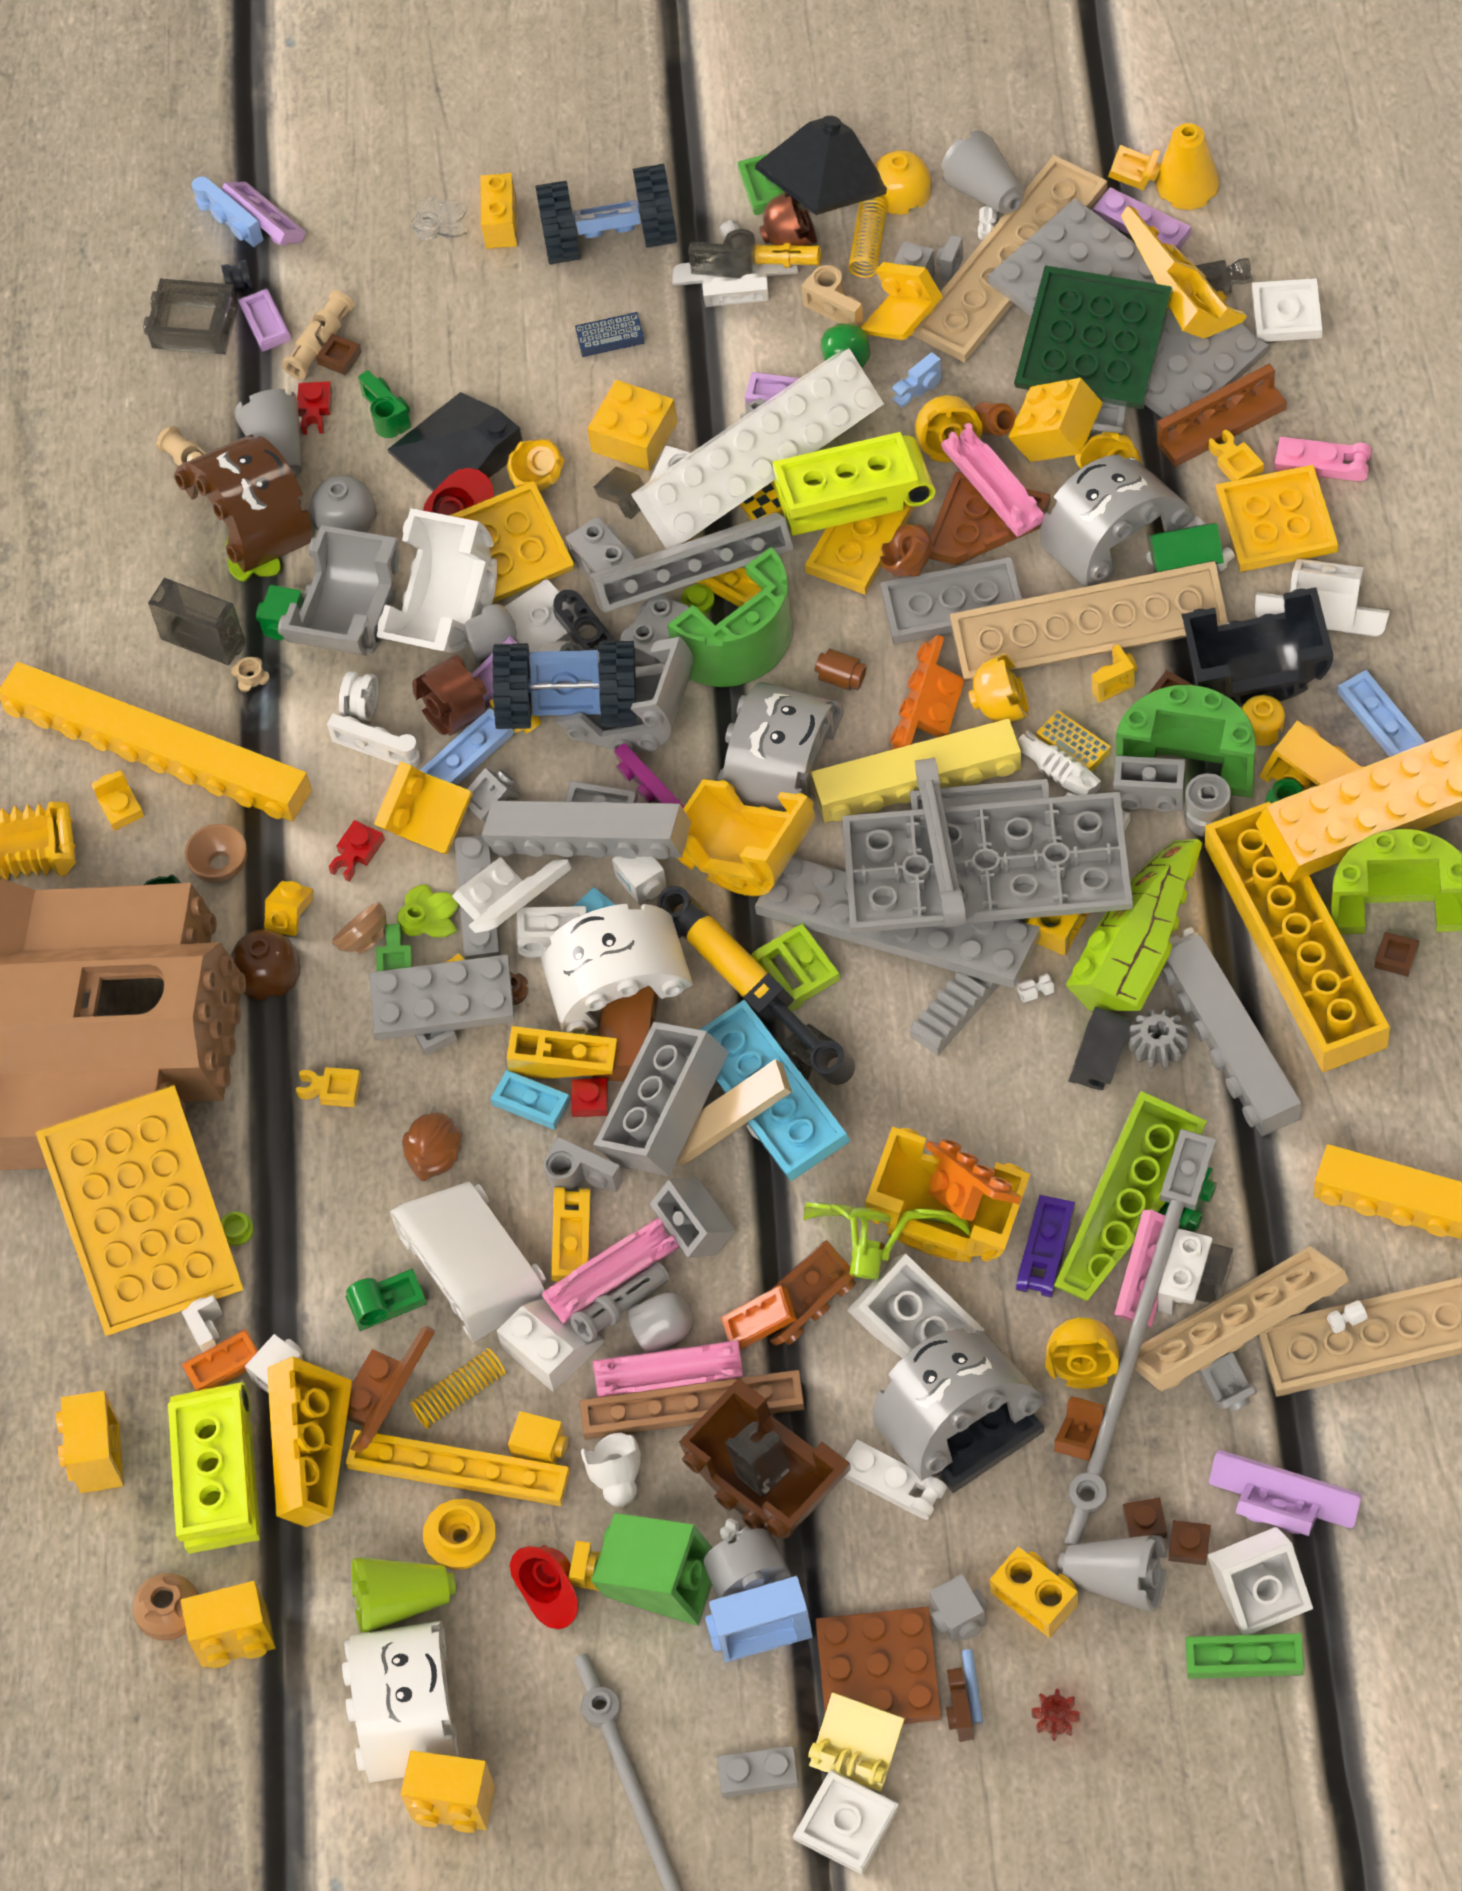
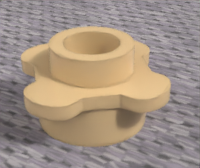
M245 657L233 666L231 673L233 677L238 679V688L241 691L248 692L252 687L266 684L269 681V673L263 670V662L260 658Z

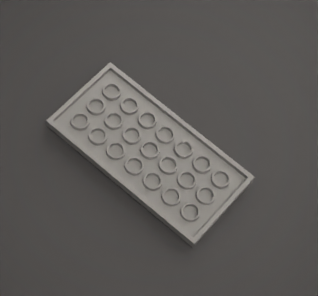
M1076 198L988 275L987 281L988 284L1009 298L1010 301L1030 316H1032L1045 265L1157 284L1136 244ZM1169 307L1145 405L1161 418H1165L1238 380L1268 352V344L1257 338L1254 333L1242 324L1202 339L1182 331Z

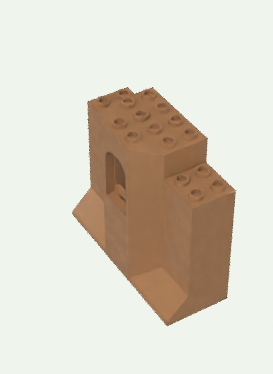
M0 878V1170L48 1169L36 1130L174 1084L184 1113L186 1112L184 1102L224 1101L225 1088L230 1085L231 1080L229 1064L230 1058L235 1054L236 1050L234 1033L235 1027L240 1023L241 1019L239 1003L241 994L245 992L246 980L244 974L240 972L232 956L227 953L220 942L211 943L212 934H215L217 928L216 917L211 913L204 903L203 897L198 894L192 883L33 890ZM158 978L164 981L162 997L158 1004L149 1012L140 1015L96 1016L102 980ZM84 993H90L88 1008H81Z

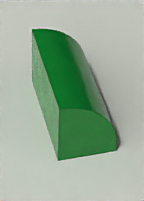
M1208 523L1147 535L1151 560L1156 573L1215 561L1216 565L1224 563L1217 523Z

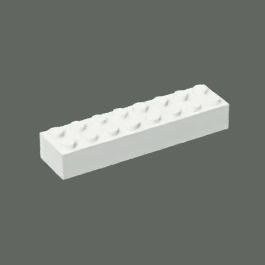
M846 349L834 354L631 495L666 549L683 544L774 481L776 477L773 471V461L816 452L884 405L851 350Z

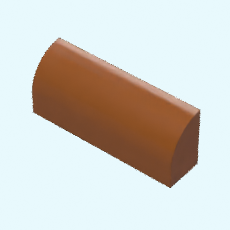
M650 986L640 989L632 996L621 997L607 1003L601 1009L597 1036L617 1038L613 1073L592 1075V1079L607 1078V1081H625L653 1022L656 1020L658 995Z

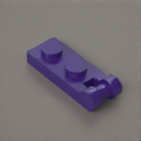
M1039 1195L1017 1278V1291L1027 1293L1030 1289L1041 1292V1296L1053 1297L1055 1291L1053 1286L1060 1269L1075 1211V1202ZM1033 1267L1046 1270L1045 1276L1032 1275Z

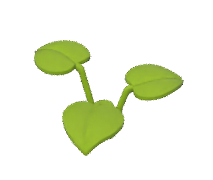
M808 1202L804 1205V1221L822 1216H843L850 1220L852 1261L849 1275L870 1280H878L881 1260L888 1261L892 1247L909 1220L919 1219L952 1225L962 1229L968 1236L971 1230L966 1220L959 1218L952 1212L937 1209L908 1210L904 1212L885 1248L881 1250L880 1242L868 1240L869 1220L890 1222V1215L871 1208H854L844 1204ZM857 1218H859L862 1223L861 1239H859L858 1236Z

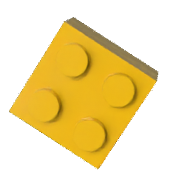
M1082 378L1032 386L1026 394L1025 401L1015 419L1008 438L1030 462L1081 454L1103 402Z
M616 379L587 428L591 452L650 471L678 423L674 399Z
M105 1391L61 1397V1411L56 1412V1423L58 1432L63 1433L64 1445L58 1446V1456L61 1467H66L68 1480L75 1482L80 1493L124 1487L120 1423Z
M255 1581L181 1599L188 1641L202 1668L207 1666L209 1668H220L229 1664L230 1660L242 1657L249 1659L258 1658L265 1655L267 1651L276 1649L268 1608Z
M410 1750L400 1795L411 1819L415 1820L416 1824L430 1828L437 1827L438 1823L452 1825L453 1829L460 1832L474 1833L475 1829L487 1830L496 1786L486 1761Z

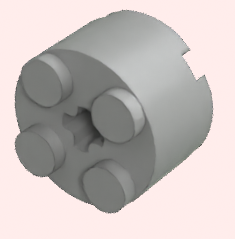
M751 1529L738 1533L741 1540L729 1545L727 1539L714 1546L704 1558L706 1573L718 1598L792 1577L775 1539L767 1529Z

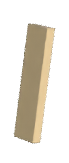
M776 1059L703 1108L676 1163L684 1166L790 1094L792 1090L783 1063Z

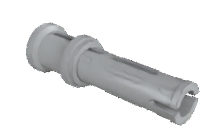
M655 1262L650 1268L627 1282L611 1295H600L588 1309L583 1312H575L571 1315L570 1320L576 1334L582 1340L591 1342L596 1338L597 1332L607 1325L614 1326L619 1322L621 1313L669 1281L667 1270L662 1264Z

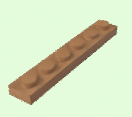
M799 1370L739 1378L766 1398L770 1414L804 1410ZM738 1378L580 1400L584 1439L606 1437L614 1433L629 1434L695 1425Z

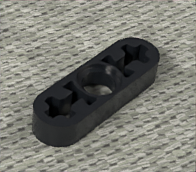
M567 589L560 591L555 596L553 601L554 616L575 644H579L584 651L598 650L599 652L598 645L602 640L615 641L578 592ZM566 601L569 605L575 603L574 613L578 617L575 622L574 615L569 609L562 610L563 602ZM583 625H591L596 628L597 634L591 639H585L579 635L578 630Z

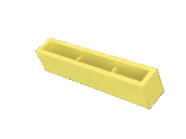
M1010 720L997 721L811 771L813 791L823 822L842 821V816L856 815L863 812H876L885 806L911 802L910 791L919 790L915 760L936 758L940 788L976 785L982 780L997 776L1006 777L1015 771L1022 770L1021 751Z

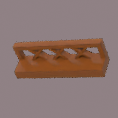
M1269 363L1157 421V445L1172 465L1177 467L1209 450L1208 444L1211 438L1217 444L1223 443L1222 431L1224 430L1230 431L1234 437L1286 410L1287 401L1274 386V368ZM1177 425L1174 429L1168 431V429Z

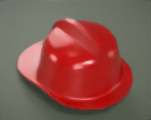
M459 469L449 475L429 495L424 503L423 511L448 516L493 498V485L487 475L477 469Z
M546 1545L519 1548L512 1555L509 1564L510 1574L532 1613L541 1623L549 1628L562 1629L568 1627L575 1620L578 1613V1598L569 1580L571 1568L569 1559L561 1551Z

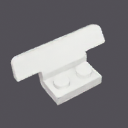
M755 256L682 263L673 268L672 284L673 286L702 283L706 307L769 301L767 276L797 274L798 269L797 265H792V268H784L783 265L775 264L756 265Z
M1297 558L1292 572L1290 592L1299 588L1309 589L1317 587L1327 631L1368 637H1380L1385 632L1390 610L1357 606L1364 567ZM1256 593L1255 615L1257 618L1264 614L1284 613L1282 595Z
M499 857L461 886L452 897L474 919L468 925L474 933L489 931L502 924L570 871L572 867L568 859L552 860L533 876L522 880Z

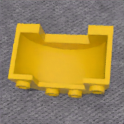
M703 779L683 809L691 821V826L682 858L677 859L690 870L697 866L701 872L708 873L707 881L726 890L748 896H761L769 893L815 822L814 802L802 793L790 794L780 792L777 798L786 809L785 812L770 810L764 806L759 808L747 806L741 802L735 793V788L730 783L724 780L713 781Z
M893 1126L865 1200V1208L875 1209L891 1216L890 1222H882L889 1227L886 1233L889 1236L894 1232L905 1211L937 1209L952 1212L928 1193L931 1176L936 1171L940 1159L934 1154L928 1155L923 1153L927 1138L920 1136L913 1129H899ZM996 1162L993 1169L995 1171L994 1176L1012 1184L1011 1189L1023 1198L1030 1173L1024 1172L1021 1167L1015 1164ZM983 1193L974 1220H966L971 1229L969 1236L962 1229L952 1225L912 1219L906 1223L897 1241L920 1252L947 1260L970 1263L972 1256H982L981 1260L984 1262L991 1261L1003 1254L1021 1201L1019 1204L990 1198ZM872 1220L874 1224H880V1221Z

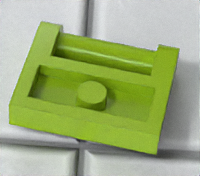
M803 923L763 945L751 954L795 999L788 1006L791 1011L797 1010L804 1001L840 981V973ZM781 956L801 985L794 990L773 963L772 959L774 957Z

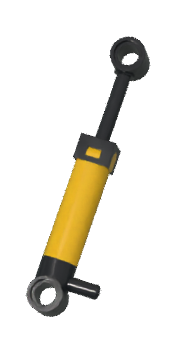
M670 886L664 889L658 896L657 907L664 909L672 916L678 938L680 939L683 936L769 1024L778 1017L812 1051L810 1057L811 1065L825 1081L833 1085H840L850 1080L855 1070V1062L851 1055L835 1041H821L788 1008L795 999L684 888ZM683 904L681 910L674 913L676 907ZM838 1057L837 1063L833 1067L827 1068L830 1060Z

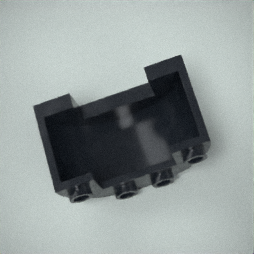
M1317 587L1309 589L1299 588L1292 592L1284 593V613L1264 614L1259 618L1244 621L1234 620L1219 626L1217 625L1215 608L1195 609L1190 613L1181 614L1198 686L1215 690L1230 698L1239 707H1242L1248 699L1259 695L1271 696L1279 702L1290 699L1308 690L1307 683L1314 678L1321 680L1329 671L1334 654Z

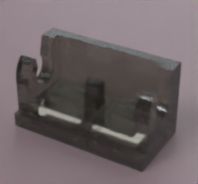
M753 1422L747 1425L735 1438L727 1439L725 1445L736 1476L762 1498L791 1469L781 1437L776 1432H769L759 1442H752L750 1440L751 1435L759 1429L758 1422Z

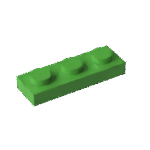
M1301 1633L1186 1637L1187 1679L1304 1675Z

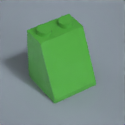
M614 1513L610 1526L605 1530L604 1544L599 1559L596 1560L591 1582L607 1598L692 1625H699L712 1586L706 1573L704 1558L713 1547L693 1524Z

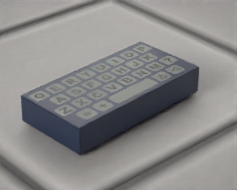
M638 312L575 325L582 357L645 344Z

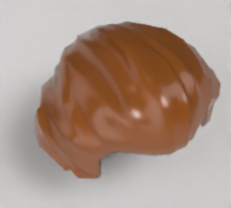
M902 524L897 528L892 541L884 543L881 547L883 556H880L882 567L886 572H890L894 576H920L922 569L930 558L932 548L931 539L926 528L921 524Z
M431 1112L413 1121L409 1131L404 1133L402 1146L404 1157L414 1174L421 1181H426L430 1177L443 1174L452 1168L454 1162L458 1160V1153L462 1147V1133L455 1126L452 1119L444 1113Z

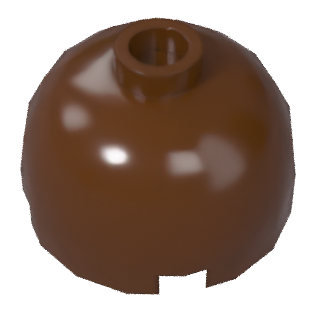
M260 929L245 934L235 944L230 955L240 972L245 976L246 988L243 994L250 998L267 1000L265 996H273L275 994L278 997L282 996L295 985L300 975L299 957L294 945L282 933L273 930Z

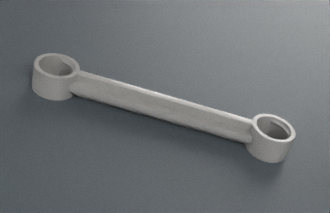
M936 758L915 760L918 788L924 810L945 928L966 925L964 902L950 840Z

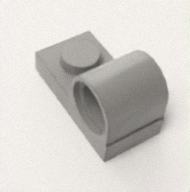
M559 1137L554 1141L544 1161L546 1178L552 1191H554V1187H565V1191H576L584 1178H586L588 1183L598 1189L604 1190L608 1188L617 1192L623 1182L620 1165ZM561 1169L570 1170L568 1173L564 1175L555 1174L557 1171Z

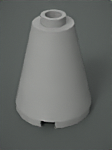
M973 131L969 133L972 137L965 141L960 138L954 142L946 152L941 164V169L944 170L943 180L950 187L1003 214L1016 211L1023 202L1024 190L993 138L984 131Z
M269 389L249 396L250 402L242 406L241 402L237 404L234 413L244 435L253 434L254 438L262 436L267 439L281 453L297 478L302 467L299 408L295 393L291 391V395H287L285 389Z
M1147 1535L1069 1545L1066 1552H1061L1059 1556L1058 1572L1067 1576L1076 1587L1142 1611L1154 1612L1153 1607L1158 1608L1161 1603L1166 1583L1167 1570L1161 1569L1160 1557L1167 1558L1165 1541L1161 1536Z

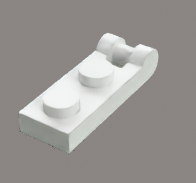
M334 713L327 722L331 740L334 743L395 765H399L401 761L416 768L421 762L416 739L410 734L398 737L382 727L373 728L362 724L351 716L342 717Z
M859 1440L855 1441L845 1458L851 1465L849 1473L844 1477L845 1479L925 1520H929L934 1511L933 1504L936 1499L942 1498L947 1490L946 1484L938 1478L929 1476L921 1481L909 1466ZM916 1488L924 1491L920 1498L912 1496Z

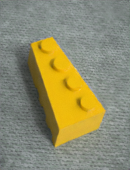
M1297 720L1272 752L1259 778L1268 783L1272 778L1277 781L1283 778H1291L1298 781L1304 791L1361 769L1364 766H1360L1351 760L1340 747L1332 746L1321 738L1314 728L1303 725Z
M292 1356L267 1367L276 1516L301 1526L309 1527L333 1517L352 1380Z

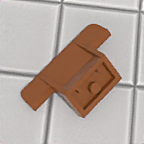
M429 1326L420 1329L401 1361L374 1349L369 1353L351 1385L347 1420L363 1426L351 1450L360 1453L373 1440L435 1333V1330Z

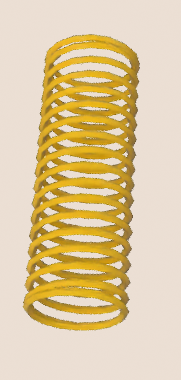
M880 196L875 198L882 200L885 205L876 200L859 202L848 268L852 274L861 278L872 277L876 274L875 270L878 268L888 203ZM867 202H876V203H880L881 205H883L884 208H882V207L879 206V205H875V204H867V205H863V204H864V203H867ZM866 206H875V207L881 208L882 211H880V210H878V209H875V208H866V209H865L864 207H866ZM855 262H858V263L863 264V265H873V266H872V267H862V266L857 265ZM852 263L862 269H872L874 267L875 269L872 271H861L856 269ZM852 268L861 273H874L871 275H860L854 272Z
M486 1348V1352L482 1351L481 1356L476 1355V1359L472 1358L471 1362L467 1361V1366L462 1365V1369L457 1368V1372L453 1371L452 1375L448 1374V1379L443 1378V1382L438 1381V1386L434 1384L433 1389L428 1388V1392L424 1391L423 1395L419 1394V1399L414 1398V1402L410 1401L409 1404L415 1415L427 1429L431 1427V1423L421 1411L417 1402L423 1407L434 1424H436V1420L426 1408L422 1399L425 1400L439 1421H441V1417L429 1402L426 1394L431 1398L443 1417H446V1414L434 1399L431 1391L437 1396L448 1414L451 1411L439 1396L436 1388L442 1393L444 1399L454 1411L455 1407L444 1393L441 1385L447 1390L457 1407H460V1404L447 1387L446 1382L451 1386L461 1403L465 1404V1401L452 1384L451 1379L456 1383L463 1396L468 1401L470 1400L455 1375L459 1377L468 1393L472 1397L475 1396L469 1385L462 1378L460 1371L465 1375L467 1381L477 1394H479V1390L467 1375L465 1368L470 1372L478 1387L484 1391L483 1385L472 1372L469 1364L475 1369L486 1387H489V1384L476 1367L474 1361L480 1366L491 1384H494V1381L480 1363L479 1358L484 1362L496 1381L499 1378L485 1360L484 1355L489 1359L500 1377L506 1375V1370L490 1348Z

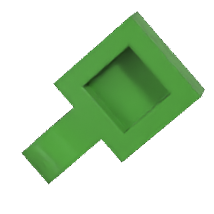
M400 923L386 924V947H376L377 972L413 967L411 945H403V933L400 931Z

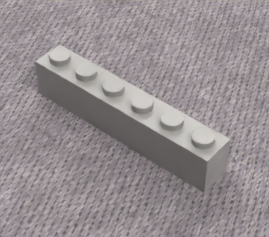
M776 512L589 574L588 576L598 607L603 612H608L746 566L770 547L778 555L794 550L785 518Z
M492 801L482 837L494 854L501 856H510L511 854H528L534 857L542 855H559L562 857L582 855L594 858L621 856L627 859L654 857L663 860L668 857L682 858L691 821L680 804Z
M1201 935L1173 946L1160 972L1161 977L1167 986L1172 985L1177 993L1176 1001L1183 1014L1189 1013L1193 1020L1192 1027L1198 1040L1207 1043L1210 1049L1209 1056L1212 1064L1217 1070H1223L1227 1077L1225 1079L1226 1086L1234 1099L1238 1097L1243 1104V1115L1249 1126H1256L1263 1137L1300 1120L1301 1102Z

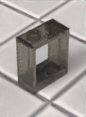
M160 278L157 291H153L151 294L150 316L145 317L143 326L144 334L148 335L152 349L226 355L239 306L234 284ZM171 306L214 308L209 330L166 327Z
M163 578L148 602L160 639L229 666L234 657L242 652L245 645V638L234 604L168 578Z

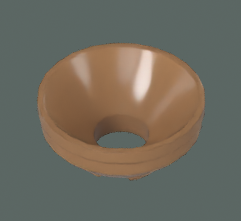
M212 824L199 829L189 838L185 847V860L189 869L196 877L207 882L217 883L233 878L243 869L247 861V845L243 835L234 827L226 824ZM217 856L229 858V863L222 869H214L210 866V863Z
M380 901L358 914L334 936L331 943L339 951L362 954L374 946L386 934L387 913Z
M161 1573L147 1579L135 1594L133 1600L134 1619L140 1630L153 1639L164 1641L180 1638L187 1634L181 1599L196 1596L199 1593L195 1586L180 1574ZM162 1590L172 1592L173 1601L168 1607L157 1608L153 1606V1597L157 1592Z

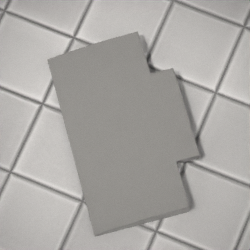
M1048 779L941 788L959 886L964 902L966 923L1133 909L1120 792L1050 798ZM919 790L910 791L911 810L842 816L851 933L945 925Z

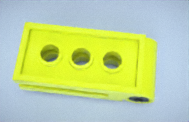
M901 432L773 461V471L776 477L774 479V488L791 536L904 510V502L908 506H921L931 501L935 495L933 482L916 439L912 436H902Z
M239 1382L171 1396L170 1403H168L176 1537L180 1542L184 1541V1548L188 1554L260 1540L252 1423L249 1420L251 1404L245 1383Z

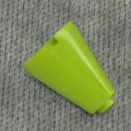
M367 1557L353 1558L351 1562L352 1595L356 1599L357 1609L354 1610L360 1633L371 1632L448 1604L450 1595L456 1594L453 1572L447 1573L446 1567L443 1565Z

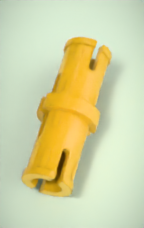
M784 243V245L757 244L755 247L756 265L775 264L783 265L784 268H792V265L820 266L822 254L820 245L794 246L791 243Z

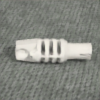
M1026 731L1025 734L1020 736L1017 741L1020 751L1037 763L1040 772L1046 774L1057 784H1061L1064 789H1068L1077 795L1095 794L1099 791L1101 780L1083 763L1077 761L1076 758L1070 756L1059 746H1049L1030 731Z

